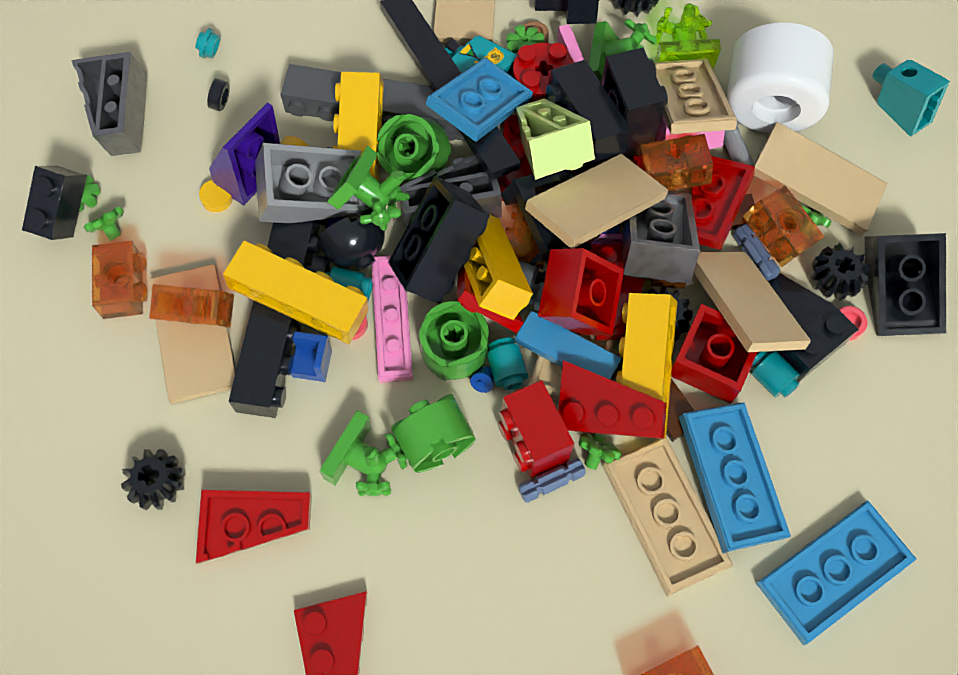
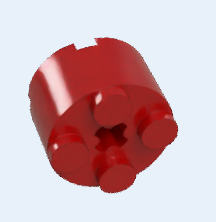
M561 43L525 45L518 50V55L514 60L513 78L533 92L528 103L546 99V86L549 83L551 70L572 64L574 61L567 52L566 46Z

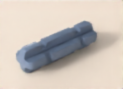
M748 224L739 226L735 229L734 238L738 244L744 245L742 247L743 251L748 254L756 267L760 268L759 271L767 281L776 278L779 275L780 268L775 260H770L772 256L757 236L754 237L756 233Z
M574 458L566 462L564 467L559 465L535 476L534 481L529 479L520 483L518 490L522 499L525 502H530L537 499L541 493L545 495L567 485L569 480L575 481L584 477L586 471L581 460Z

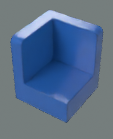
M294 332L292 339L296 350L290 372L293 378L326 382L332 354L328 337Z

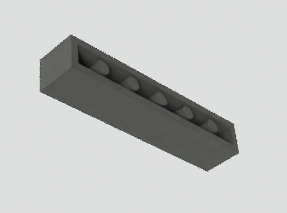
M289 64L280 94L285 112L298 117L305 115L321 118L325 121H334V115L339 114L340 104L335 99L336 83H341V72ZM383 79L382 126L394 116L414 114L428 117L438 122L445 130L449 141H465L458 128L426 105L428 96L434 93L430 86Z

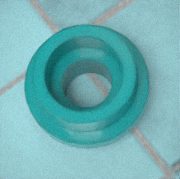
M208 28L205 33L202 31L199 33L195 48L199 50V57L204 59L206 57L213 59L220 44V35L215 34L211 28Z

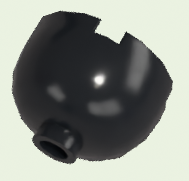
M373 209L358 212L360 217L371 215ZM346 217L319 234L320 238H317L321 250L329 261L345 268L356 265L358 270H362L376 262L373 256L382 249L385 241V231L372 222L361 224L360 219L350 220L349 217Z

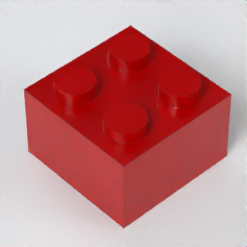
M584 248L551 249L538 317L580 335L612 336L624 269Z
M701 304L674 360L671 377L731 404L742 390L757 352H747L721 312Z
M541 380L503 397L502 410L499 411L501 421L498 422V426L505 441L511 440L516 452L513 453V457L520 472L526 471L529 478L533 479L536 478L535 476L550 469L566 464L569 461L575 443L543 381Z

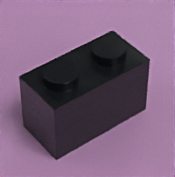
M35 166L22 230L50 240L74 237L87 175L60 166Z

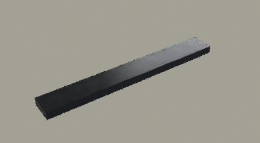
M413 0L380 1L381 11L434 92L461 74ZM497 126L477 142L459 130L491 180L520 169L521 161Z

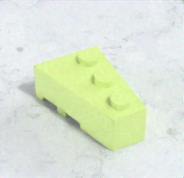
M546 99L516 107L521 142L535 180L565 169L575 170L581 168L583 163L595 159L589 120Z

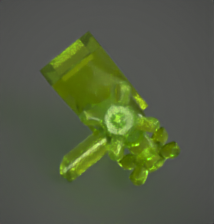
M688 3L684 7L680 22L676 24L669 21L673 8L667 7L664 16L657 23V34L655 37L657 38L656 43L659 45L654 62L708 59L712 68H715L721 51L720 39H707L708 35L705 29L712 25V21L707 20L700 14L698 6ZM697 31L699 32V36H700V39H701V40H697V39H696V34H695V33H696ZM664 32L672 35V42H660Z

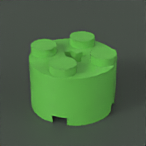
M402 114L390 118L380 129L377 141H379L377 156L381 166L389 174L395 171H403L407 175L405 180H414L432 170H435L436 173L441 171L452 150L448 136L438 122L431 118L414 114Z
M457 301L444 302L429 310L419 332L421 354L426 366L442 380L463 379L476 373L485 364L488 353L489 329L484 316L478 312H469Z
M453 394L446 395L432 404H429L428 400L414 404L409 408L410 416L391 426V430L409 465L416 473L429 471L443 465L442 459L451 454L456 458L469 449L476 441L473 430Z

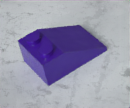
M268 102L222 147L209 168L213 183L229 193L234 200L243 206L257 193L255 160L263 143L281 144L273 106Z

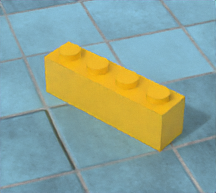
M341 72V83H336L335 99L340 104L339 114L334 115L333 121L334 132L338 133V145H333V149L362 152L369 146L377 153L379 144L377 138L382 128L384 82L380 73ZM377 156L369 171L379 181L380 162Z
M490 215L484 233L478 236L471 248L469 260L464 265L479 307L514 320L521 309L528 305L533 292L500 219Z
M243 241L223 273L229 289L350 345L368 312V298L365 297L361 290L353 286L344 287L339 285L323 272H311L293 258L286 257V259H283L260 243L253 245Z
M629 293L628 303H624L622 311L623 322L626 323L625 337H621L619 344L620 357H623L622 371L617 373L616 382L667 403L664 438H666L678 301L670 294Z

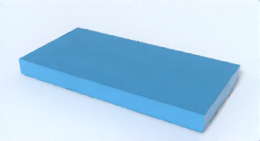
M745 402L692 411L680 415L679 420L722 553L791 537Z
M867 500L756 584L800 642L806 645L917 559Z

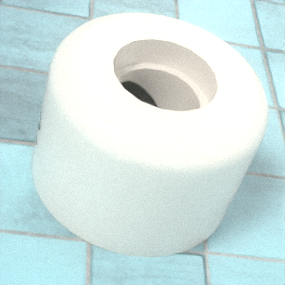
M771 23L753 28L744 33L736 41L732 50L726 94L727 100L739 123L751 130L770 134L777 122L795 132L805 130L819 122L826 114L830 103L834 49L828 38L811 27L796 23Z

